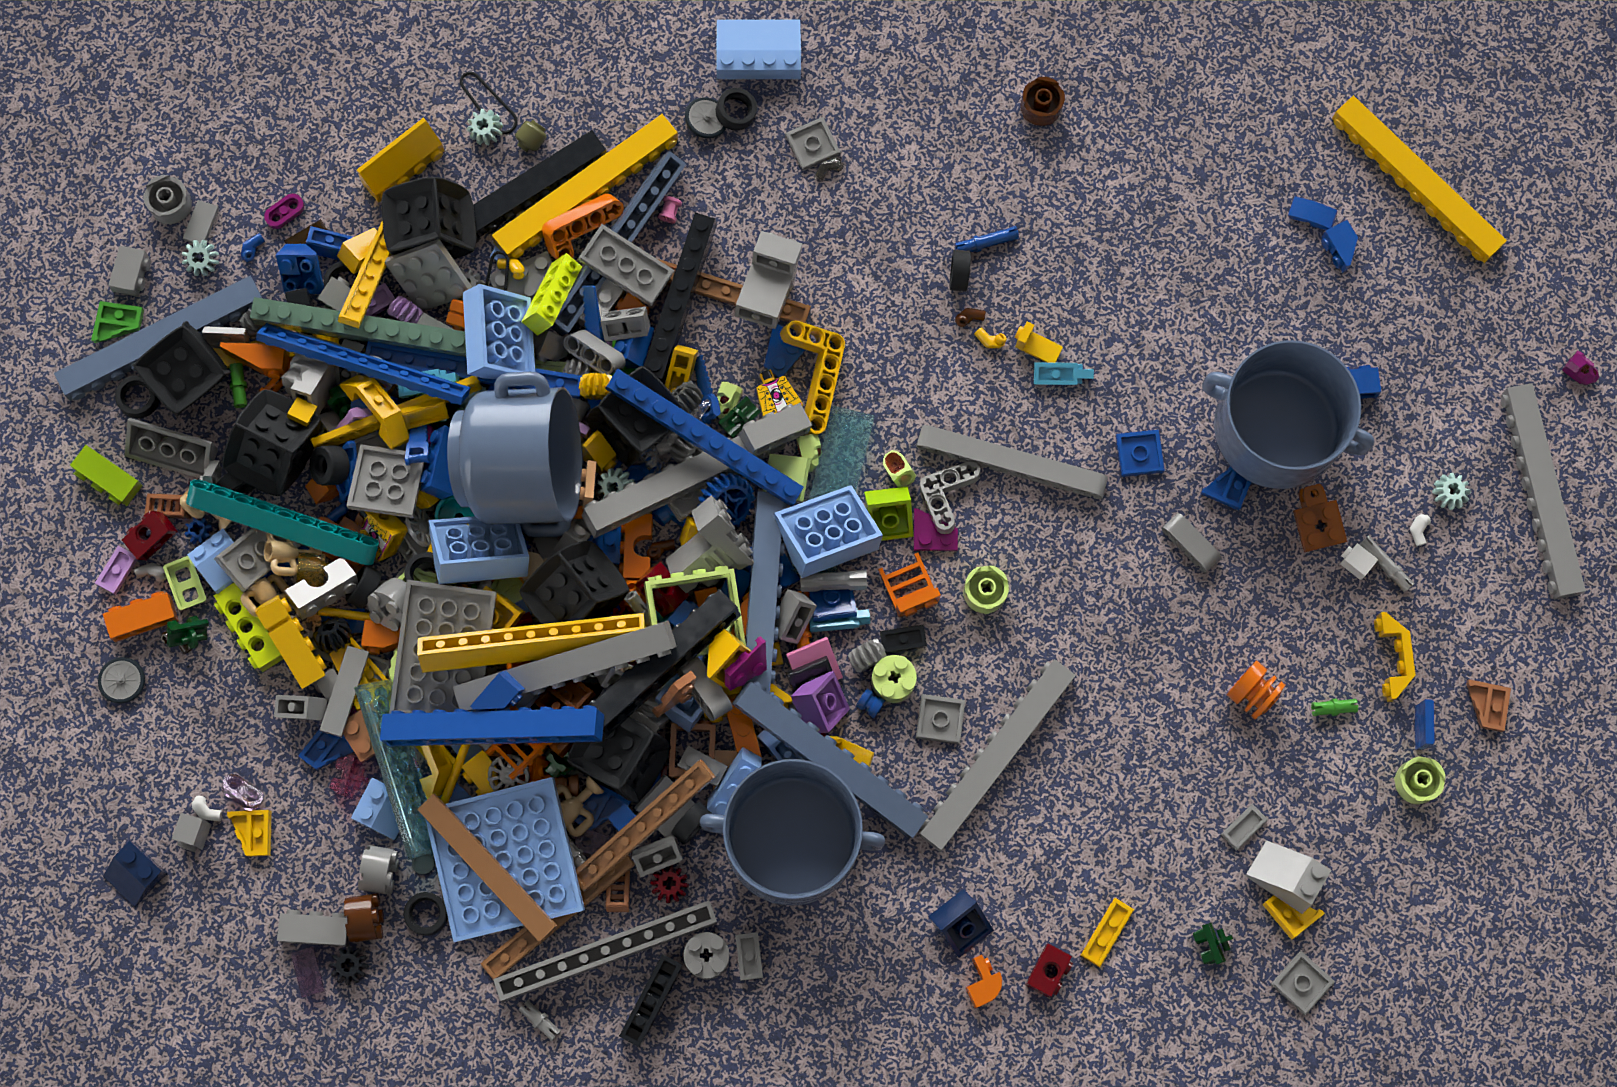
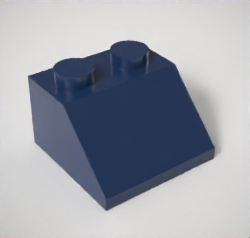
M129 841L113 857L103 877L136 907L168 873L136 843Z
M964 889L928 916L936 930L958 958L994 931L978 903Z

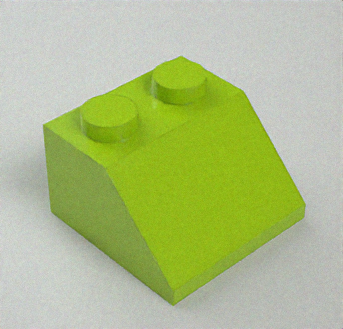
M908 486L864 492L866 509L883 535L881 541L914 537L912 506Z

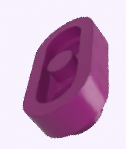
M297 194L286 195L266 210L264 219L267 225L273 229L282 228L303 212L304 202ZM292 204H297L295 209L290 208ZM275 216H279L280 219L278 221H273Z

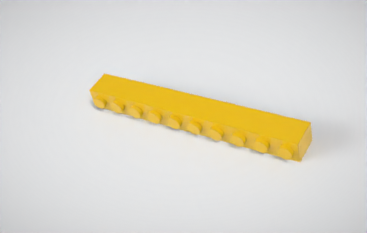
M1354 95L1335 112L1332 118L1334 125L1339 130H1344L1354 144H1359L1364 149L1367 157L1376 160L1383 172L1389 173L1395 178V183L1399 187L1405 188L1415 202H1420L1431 217H1436L1441 222L1440 224L1444 230L1453 233L1460 245L1466 246L1472 251L1471 254L1476 260L1482 261L1485 264L1505 244L1507 240Z
M663 114L659 115L492 234L493 243L500 251L505 252L509 258L518 259L523 255L524 250L540 243L541 238H543L542 227L547 221L594 198L609 193L610 189L615 185L620 186L627 179L626 177L641 171L643 165L647 162L655 161L662 151L672 149L677 144L678 132Z
M644 613L422 637L418 638L417 655L422 673L533 661L645 628L646 625Z

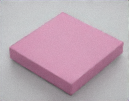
M827 637L786 654L792 670L827 656L837 680L843 678Z

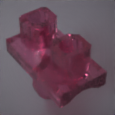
M348 755V757L337 758L335 766L337 770L343 771L342 778H333L329 788L345 798L352 799L354 791L360 790L361 783L368 784L369 779L363 777L365 769L361 768L362 763L355 756Z

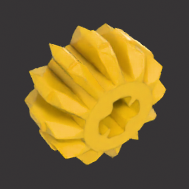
M605 373L582 375L579 382L580 395L590 400H602L609 393L605 388L612 376Z

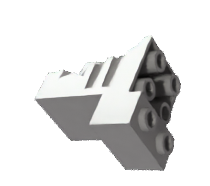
M761 231L753 251L752 264L736 303L735 317L776 329L780 314L786 304V299L789 297L790 290L793 289L802 243L777 236L774 233Z
M300 333L365 354V345L356 341L344 339L342 344L339 345L313 335ZM294 352L295 356L290 362V369L281 377L282 385L285 386L286 392L292 395V400L295 401L299 397L316 405L317 410L315 413L319 416L327 400L330 398L329 390L354 377L355 371H348L346 368L329 365L324 361L307 358L305 355Z
M711 495L692 511L698 533L666 558L670 574L684 572V576L692 575V571L698 569H706V572L715 571V567L728 566V569L734 568L735 570L737 568L740 570L754 563L751 556L753 551L747 545L749 541L742 533L738 535L734 531L735 527L730 522L732 518L726 510L728 508L722 500L719 499L717 501ZM720 579L700 583L711 587L715 586ZM699 582L683 584L678 586L685 593H688L692 588H695Z

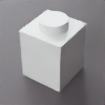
M1357 543L1353 548L1349 546L1343 552L1341 557L1344 559L1340 564L1358 579L1362 580L1378 559Z

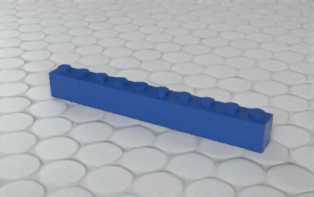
M589 705L583 706V709L563 706L561 709L540 707V710L520 707L514 711L508 708H497V711L476 709L475 712H468L465 709H455L454 712L437 709L433 710V713H426L422 710H413L412 713L391 711V714L382 715L380 741L388 746L602 742L604 714L597 707Z

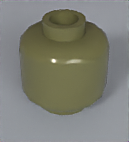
M534 120L531 122L525 121L515 134L516 139L519 141L517 145L526 152L529 149L537 151L547 138L546 129Z

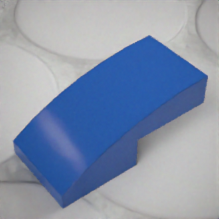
M1295 196L1288 217L1293 220L1308 222L1310 226L1328 230L1333 227L1338 211L1324 204Z

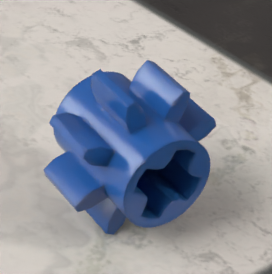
M193 518V522L185 524L188 527V531L184 534L186 537H191L190 542L193 545L196 541L202 544L207 538L211 537L209 531L213 530V527L206 525L207 520L205 518L201 521ZM200 527V534L197 535V528Z

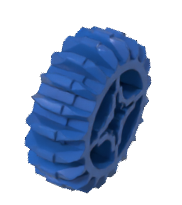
M721 473L720 478L713 476V482H706L708 487L701 489L703 495L698 497L699 501L702 503L711 495L717 501L719 499L722 500L728 508L726 510L732 518L730 522L735 527L740 528V522H746L745 517L752 515L749 510L755 507L752 503L756 499L753 495V488L747 480L737 474L728 473L726 475Z

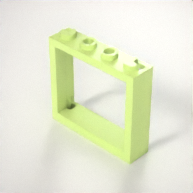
M728 566L715 567V571L706 572V569L693 570L692 575L684 576V572L670 574L671 578L662 579L661 575L648 577L649 581L644 582L650 626L658 624L652 589L723 578L727 580L729 599L738 607L741 614L734 568L728 569ZM740 616L733 622L735 637L746 645L742 617ZM709 645L696 657L708 655Z

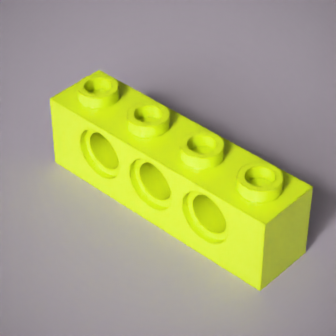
M567 253L551 263L521 321L537 336L553 326L582 268Z
M233 583L218 594L213 595L217 601L214 605L220 614L225 613L228 618L225 623L232 633L236 631L239 639H237V642L243 651L248 650L251 655L248 660L253 668H259L264 672L283 660V657L260 619L252 616L243 606L240 598L244 592ZM241 605V611L233 615V607ZM248 623H252V630L248 633H243V627ZM257 642H264V647L262 650H254V646Z

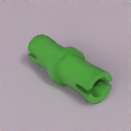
M242 363L230 364L231 383L229 385L233 392L234 407L245 408L247 406L245 390L247 382L244 381Z
M1335 698L1326 702H1312L1311 710L1315 709V711H1312V715L1332 714V716H1338L1339 713L1358 712V705L1354 704L1358 702L1356 698L1349 700H1338Z

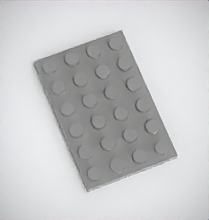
M407 580L389 714H391V711L412 713L413 710H422L426 713H433V710L437 709L447 712H454L455 709H459L453 686L486 676L487 666L422 673L417 655L418 638L492 630L497 597L496 591Z

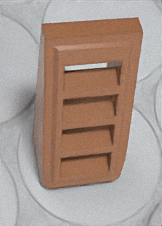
M147 493L144 515L149 511H154L155 499H158L157 511L163 512L167 518L191 519L192 517L180 505L182 495ZM164 500H167L166 510L163 511ZM173 501H176L175 511L172 512Z
M630 870L625 873V876L616 881L625 882V885H611L606 889L605 907L607 912H629ZM612 891H624V894H612ZM611 900H624V902H611Z

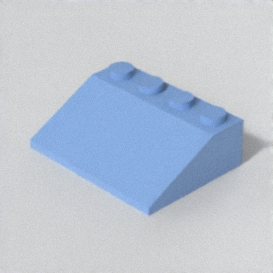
M717 20V79H801L800 20Z
M478 284L463 292L467 375L484 379H497L502 374L510 372H535L533 331L521 322L531 304L530 297Z
M852 485L774 513L791 561L801 578L879 550L883 536Z
M475 516L429 520L434 565L439 584L528 576L529 554L520 523L491 525L483 523Z

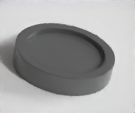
M427 852L417 853L412 859L413 870L421 875L430 873L434 868V858Z

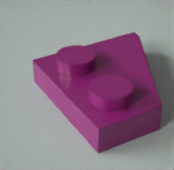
M914 508V551H958V528L954 527V530L949 534H941L936 530L930 514ZM941 520V524L948 526V523Z

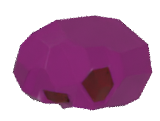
M1578 350L1562 369L1564 373L1579 384L1590 385L1599 379V372L1594 363Z

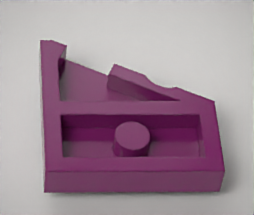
M761 636L755 640L757 646L749 654L744 651L724 671L725 686L730 691L744 685L750 679L761 675L767 670L766 641Z

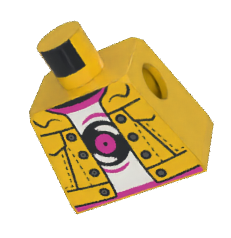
M766 370L759 374L763 384L756 387V393L762 417L770 412L774 414L780 412L783 407L789 404L794 406L800 403L803 407L802 401L785 376L775 379L771 370Z
M360 511L359 515L365 521L360 533L379 541L375 557L378 562L395 555L408 531L407 526L395 515Z

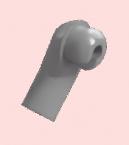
M149 563L134 569L137 579L148 575L154 576L157 582L167 579L163 567L155 563Z

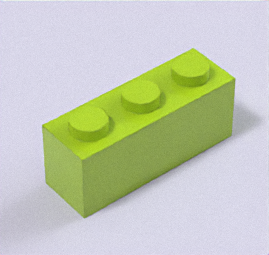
M87 445L83 447L70 464L75 470L73 474L82 481L86 479L91 481V487L99 493L105 491L110 494L108 499L118 506L120 503L128 506L143 486L137 479Z

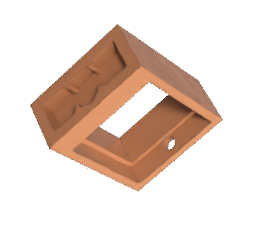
M698 721V724H695L691 731L710 732L709 757L715 759L716 725H712L711 721ZM671 723L669 779H678L686 772L681 768H675L677 731H686L675 723Z

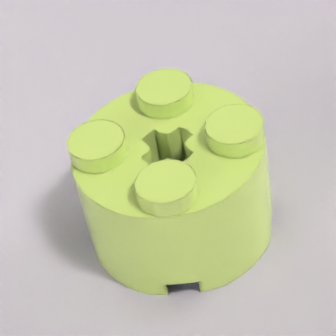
M980 566L973 569L969 573L963 588V596L967 605L974 611L984 614L998 610L1004 604L1009 592L1006 575L995 566ZM988 586L990 588L989 592L984 593L982 589Z
M886 656L873 669L871 678L872 689L878 697H882L887 702H902L914 690L917 679L916 670L913 664L904 656ZM891 675L899 677L897 683L894 684L893 680L889 681Z
M1415 757L1401 765L1394 777L1397 792L1404 800L1411 804L1429 802L1442 793L1445 784V772L1436 760L1426 757ZM1421 777L1423 781L1419 784L1417 780Z

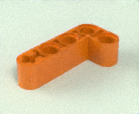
M606 193L547 221L542 227V235L549 254L556 260L565 253L573 258L574 250L571 240L600 227L601 224L604 225L620 217L624 211L623 203L611 194Z

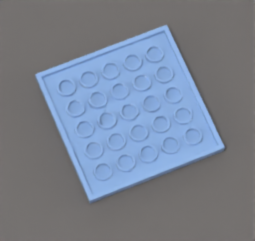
M554 777L446 804L551 919L585 910ZM426 820L453 942L523 926L519 919Z

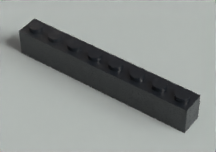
M593 130L473 204L476 243L481 239V236L486 233L491 234L495 232L503 222L508 223L516 218V214L522 210L526 211L535 202L546 197L607 153L606 149Z
M696 212L643 366L651 371L663 384L667 378L673 350L678 345L717 227L715 218Z
M720 589L716 593L710 594L699 608H695L690 612L686 620L677 624L672 629L677 647L670 649L671 654L658 657L657 653L650 655V660L636 664L624 671L617 682L609 685L598 699H594L588 704L589 706L597 707L604 714L603 733L606 736L611 734L705 649L723 629H727L741 616L738 607Z

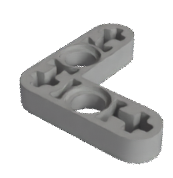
M965 462L927 475L921 479L920 491L935 528L939 533L949 534L955 527L954 516L944 493L977 482L980 478V467L977 463ZM968 469H971V471L974 472L973 476H970V474L967 473ZM952 475L956 478V481L948 484L944 481V478ZM938 479H940L942 487H939ZM930 483V485L933 486V489L930 490L928 487H926V484ZM939 500L943 503V506L940 509H934L931 504L933 501ZM944 514V519L948 522V526L941 524L940 515Z

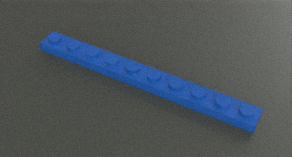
M268 323L256 335V340L266 345L276 346L288 352L305 355L307 358L324 361L329 365L343 367L348 371L365 374L370 378L384 380L389 384L403 386L411 391L422 392L430 397L441 398L453 404L461 405L469 396L470 387Z
M370 341L367 343L365 354L369 356H377L385 361L420 372L434 369L446 370L447 374L455 372L459 375V380L472 376L467 375V358L463 356ZM535 368V372L546 378L549 388L564 387L569 391L572 398L580 399L579 382L582 377L581 375ZM478 377L480 383L494 385L497 380ZM533 385L508 386L509 388L514 389L535 388V386Z
M617 369L605 389L787 505L792 507L804 488L799 483L623 371Z

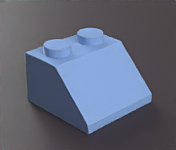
M223 528L187 554L217 594L233 583L231 578L214 560L218 554L234 543Z
M371 778L351 818L395 840L415 799Z

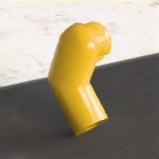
M498 258V269H506V258ZM509 258V270L513 273V278L515 280L523 279L525 276L524 266L518 259Z
M982 327L974 333L986 348H1002L1007 340L1006 336L1002 333L996 336H989Z

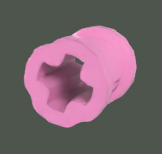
M665 196L663 198V209L659 213L658 218L664 222L674 224L677 220L678 207H681L682 202L675 197Z

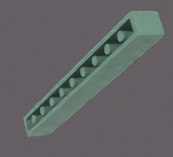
M257 297L253 299L250 319L255 325L264 326L268 323L292 331L365 343L370 341L466 357L465 331L367 315L364 316L360 328L338 322L341 311Z

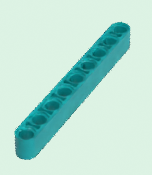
M196 479L190 482L186 504L190 507L363 565L374 564L379 541L373 537L203 480Z

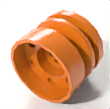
M1257 660L1226 694L1236 704H1239L1246 698L1249 701L1244 709L1246 713L1254 705L1257 708L1251 715L1254 719L1266 713L1273 706L1286 685L1281 681L1275 688L1271 686L1277 679L1275 675L1267 681L1264 680L1263 677L1268 669Z

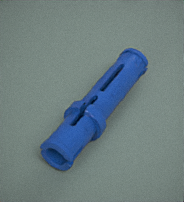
M1013 226L979 237L977 235L972 236V239L955 243L954 246L955 250L976 251L978 253L984 248L1019 239V233L1016 230L1017 227Z

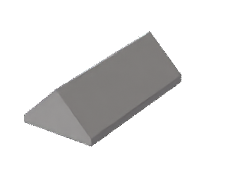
M132 418L127 420L125 457L196 478L203 476L204 469L208 467L211 460L216 458L218 449L213 442Z

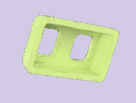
M188 556L163 566L179 610H185L206 601L207 598L195 565ZM186 567L189 568L191 578L178 582L175 575L176 571ZM195 587L198 598L185 602L183 591Z

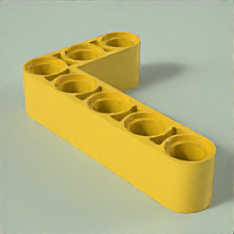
M794 320L781 329L780 336L787 344L818 353L805 413L810 422H814L817 426L816 431L811 428L806 435H819L825 431L845 348V340L837 333ZM790 328L795 330L796 337L790 334ZM810 334L815 337L816 343H813L810 340ZM829 341L835 344V349L830 347ZM825 361L829 362L831 370L825 367ZM820 381L825 383L826 390L821 388ZM816 401L821 404V410L816 408Z

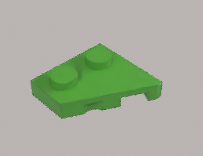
M100 301L91 341L99 343L139 331L144 309L137 306Z

